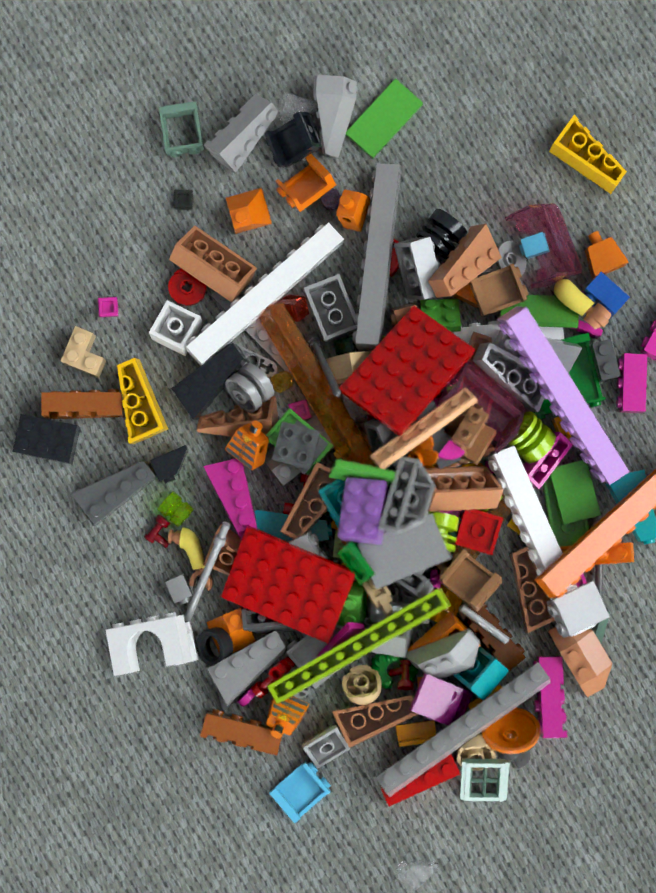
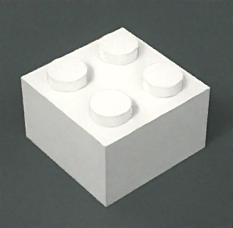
M167 300L150 329L149 335L153 341L186 356L187 342L193 336H197L203 326L201 316Z

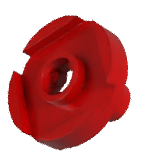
M181 268L169 280L168 290L170 296L177 304L193 306L204 299L207 285ZM186 282H189V285H193L189 292L182 290Z

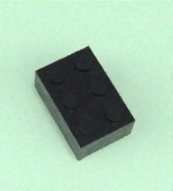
M20 414L12 452L73 465L81 427Z

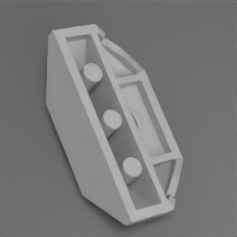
M400 457L395 478L392 482L378 527L379 530L400 533L425 522L435 484L419 459Z
M469 629L408 651L405 657L415 668L424 674L443 679L474 668L480 640Z

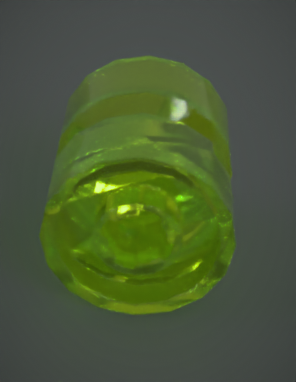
M173 491L160 504L157 510L165 517L170 516V521L179 527L190 516L194 508L187 502H182V498Z

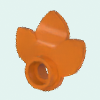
M428 437L410 450L407 458L419 459L423 467L425 465H433L437 461L439 454L432 450L434 447L432 437Z

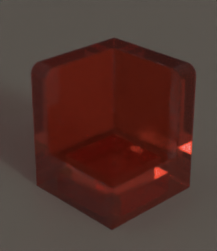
M289 294L276 303L281 320L299 322L309 314L305 296Z

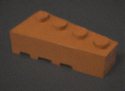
M118 389L107 390L108 392H100V390H88V392L78 390L69 392H41L42 416L47 419L124 417L122 392H119Z
M213 708V711L206 713L200 737L207 738V735H210L219 742L232 741V744L235 746H250L252 750L277 756L282 737H273L271 735L272 728L261 725L262 721L250 719L249 722L242 720L243 716L233 713L231 716L224 715L223 710Z

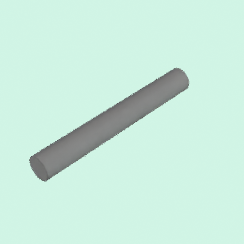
M462 604L460 606V612L501 642L506 644L509 641L507 635L466 605Z

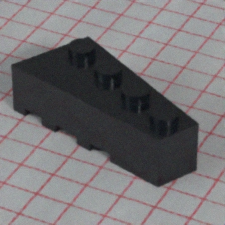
M232 343L171 389L192 419L198 420L216 396L225 388L226 380L237 373L248 359L238 345Z

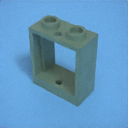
M196 101L159 107L167 156L180 157L183 153L194 155L204 150ZM194 115L198 143L170 147L166 119Z

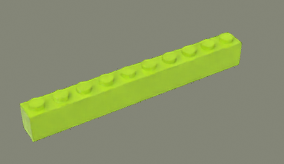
M438 588L267 687L276 703H281L445 610L451 604L442 588Z

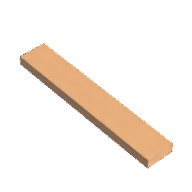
M463 388L410 426L401 437L396 436L371 454V460L378 468L385 469L477 403L476 397L467 388Z

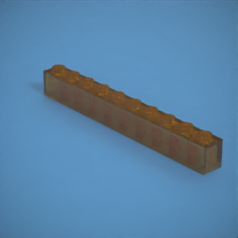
M281 302L268 306L259 320L342 460L375 467L376 465L370 458L373 452L340 397L334 396L318 360L285 305Z

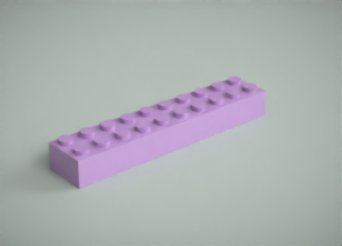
M516 306L498 318L500 330L504 335L507 334L509 336L510 346L514 351L517 350L521 356L519 357L520 362L531 371L529 374L531 379L541 387L539 391L545 400L548 399L551 403L550 409L553 414L560 417L561 427L572 436L570 441L575 448L578 447L582 452L580 454L582 460L586 464L589 463L592 468L590 470L592 476L596 480L599 479L601 482L611 485L627 474L629 470L527 307Z

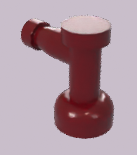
M158 514L155 519L157 523L148 534L144 535V538L152 544L156 541L163 545L164 548H167L170 543L159 532L162 528H167L171 523Z
M401 660L400 667L390 669L388 672L390 677L402 674V680L398 681L399 690L413 689V682L409 680V667L411 666L409 660Z

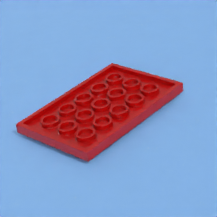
M413 306L339 389L343 395L401 437L475 353V348L419 308Z
M248 525L221 597L329 644L354 582L355 573L345 566Z

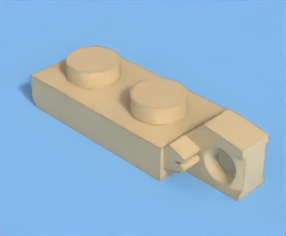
M372 578L362 584L376 609L381 607L385 617L393 613L390 602L393 600L387 586L376 589Z

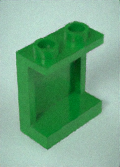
M350 542L337 553L348 569L355 573L357 582L362 585L371 579L375 573L362 556L358 546L360 543Z

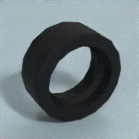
M215 627L202 631L196 641V649L200 659L206 665L213 666L233 654V643L231 637L224 629ZM211 636L219 644V657L215 656L210 648Z

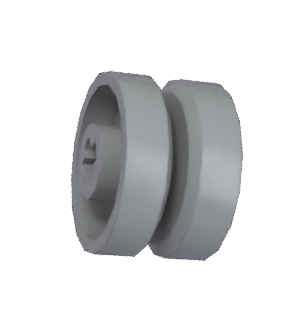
M246 363L238 370V374H233L225 383L232 399L242 409L250 413L255 412L262 406V402L268 401L274 395L273 385L268 377L251 363Z

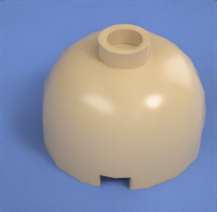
M368 665L352 667L342 680L346 697L358 705H367L374 702L381 693L382 688L378 671H375Z
M479 733L457 749V762L462 767V760L496 759V750L490 748L482 734ZM472 768V771L483 770V768Z

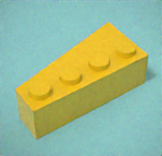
M573 115L553 143L549 152L612 194L627 171L611 154H608L603 149V145L591 136L590 131L583 127L578 121L579 119Z
M132 358L117 365L123 397L122 403L126 416L125 423L128 430V443L136 444L169 430L140 359Z

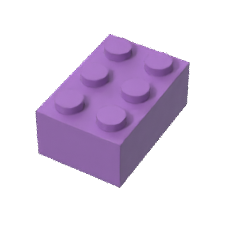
M346 478L338 537L342 541L382 545L384 531L379 530L378 527L389 495L390 486L386 481Z

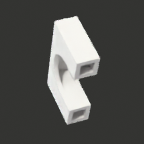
M176 612L164 614V619L153 616L148 617L147 622L142 623L141 619L129 621L130 625L124 626V622L112 624V629H106L114 676L140 671L136 643L144 631H150L160 639L166 666L191 662L192 658L184 615L176 616Z

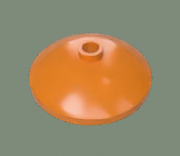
M516 707L482 731L481 734L488 746L498 752L506 754L522 753L532 748L539 740L540 724L533 714Z

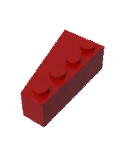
M450 754L392 796H388L381 785L380 788L390 807L460 775V772L452 754Z

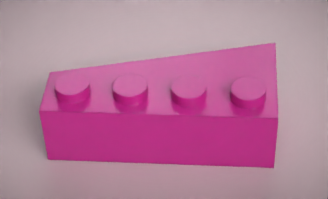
M232 459L204 466L205 472L237 535L242 540L248 525L258 529L243 463L238 459Z
M537 656V661H533V666L539 663L551 681L549 685L537 692L538 700H534V710L538 712L540 736L542 738H567V731H563L566 713L564 708H561V704H564L565 701L564 689H561V685L564 684L562 657Z

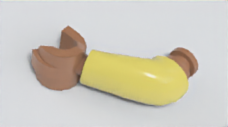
M561 279L556 282L554 294L560 302L581 316L587 314L583 320L595 330L600 327L604 328L611 317V313L604 306L597 303L592 307L595 302L582 293L572 281Z
M183 527L181 531L176 530V532L170 529L168 543L172 544V542H175V544L180 545L181 549L186 551L192 569L195 570V573L190 578L189 586H196V579L202 574L205 567L203 565L205 561L199 538L189 528ZM211 574L205 585L208 591L212 589L214 584Z

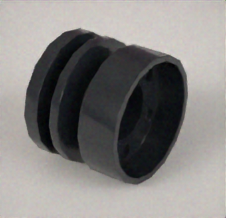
M436 209L429 217V222L432 226L424 224L422 226L423 230H419L416 236L417 238L431 237L435 246L434 253L443 259H448L450 252L455 250L452 242L459 244L458 242L468 232L452 215L444 210Z

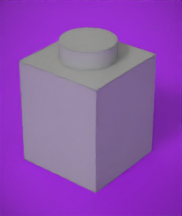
M184 574L165 582L174 604L179 602L180 605L191 601L190 597L193 596V593Z

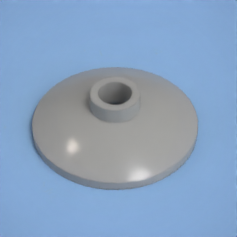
M513 241L503 242L498 247L502 257L497 261L499 268L502 269L514 263V266L519 268L522 276L526 269L525 255L522 256L517 243Z

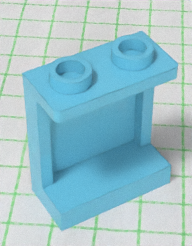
M306 760L269 793L294 823L299 821L301 816L331 792L329 789L330 783L325 777L320 778L316 773L318 769L312 762L308 764Z

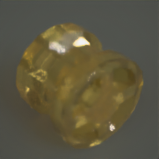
M281 371L275 374L270 382L273 385L274 391L281 393L293 386L294 378L290 372Z

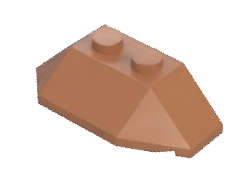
M556 627L548 631L586 696L589 697L605 688L613 663L594 631L587 629L577 635L563 638L558 633Z

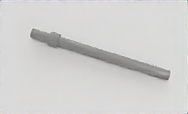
M223 522L219 533L215 535L213 548L184 615V620L187 622L191 621L219 551L225 545L226 535L230 527L228 522Z

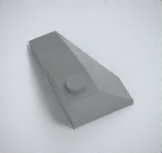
M314 75L313 96L314 100H317L319 110L316 112L317 118H320L321 123L319 134L323 146L322 153L333 158H339L356 101L357 81L344 76Z

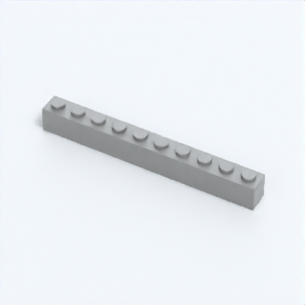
M377 164L376 170H373L372 173L374 188L370 190L372 205L368 207L370 223L366 224L368 241H364L366 258L362 259L364 274L363 277H360L359 287L362 288L361 295H358L357 306H360L359 313L355 315V324L358 325L357 331L353 332V343L360 350H374L382 341L401 179L399 164Z
M537 663L381 773L376 778L387 795L392 796L467 741L477 736L551 683L549 676L541 665Z

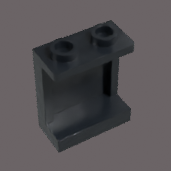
M298 111L293 114L294 119L274 131H266L264 133L266 143L270 147L273 160L278 167H289L323 147L309 112Z

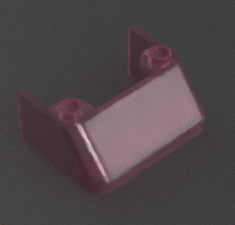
M556 204L528 205L505 217L506 221L516 220L517 229L524 234H529V236L541 232L545 234L550 252L537 256L542 268L537 270V282L530 285L531 289L546 287L555 284L561 279H569L582 272V266L562 213Z
M466 362L444 389L437 405L440 406L463 388H467L476 397L478 402L475 404L480 405L483 411L488 413L489 417L485 423L497 432L493 441L497 442L494 452L498 454L518 434L525 414V408L520 401L474 363Z

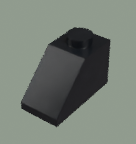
M186 445L150 460L159 482L164 481L167 484L176 480L175 476L179 475L188 453Z

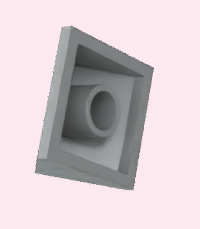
M336 723L302 742V747L317 769L351 749L348 747Z

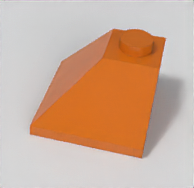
M262 188L226 197L235 234L272 224Z
M242 607L206 622L209 629L219 627L229 634L233 643V653L256 642L253 632L243 630ZM213 638L215 645L218 649V652L220 654L219 644L216 641V639Z

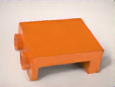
M312 154L305 157L308 166L284 184L279 179L275 181L278 185L276 190L282 198L286 197L290 207H295L299 212L336 186L331 173Z

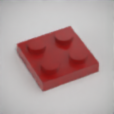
M476 509L464 510L454 544L493 555L503 518Z

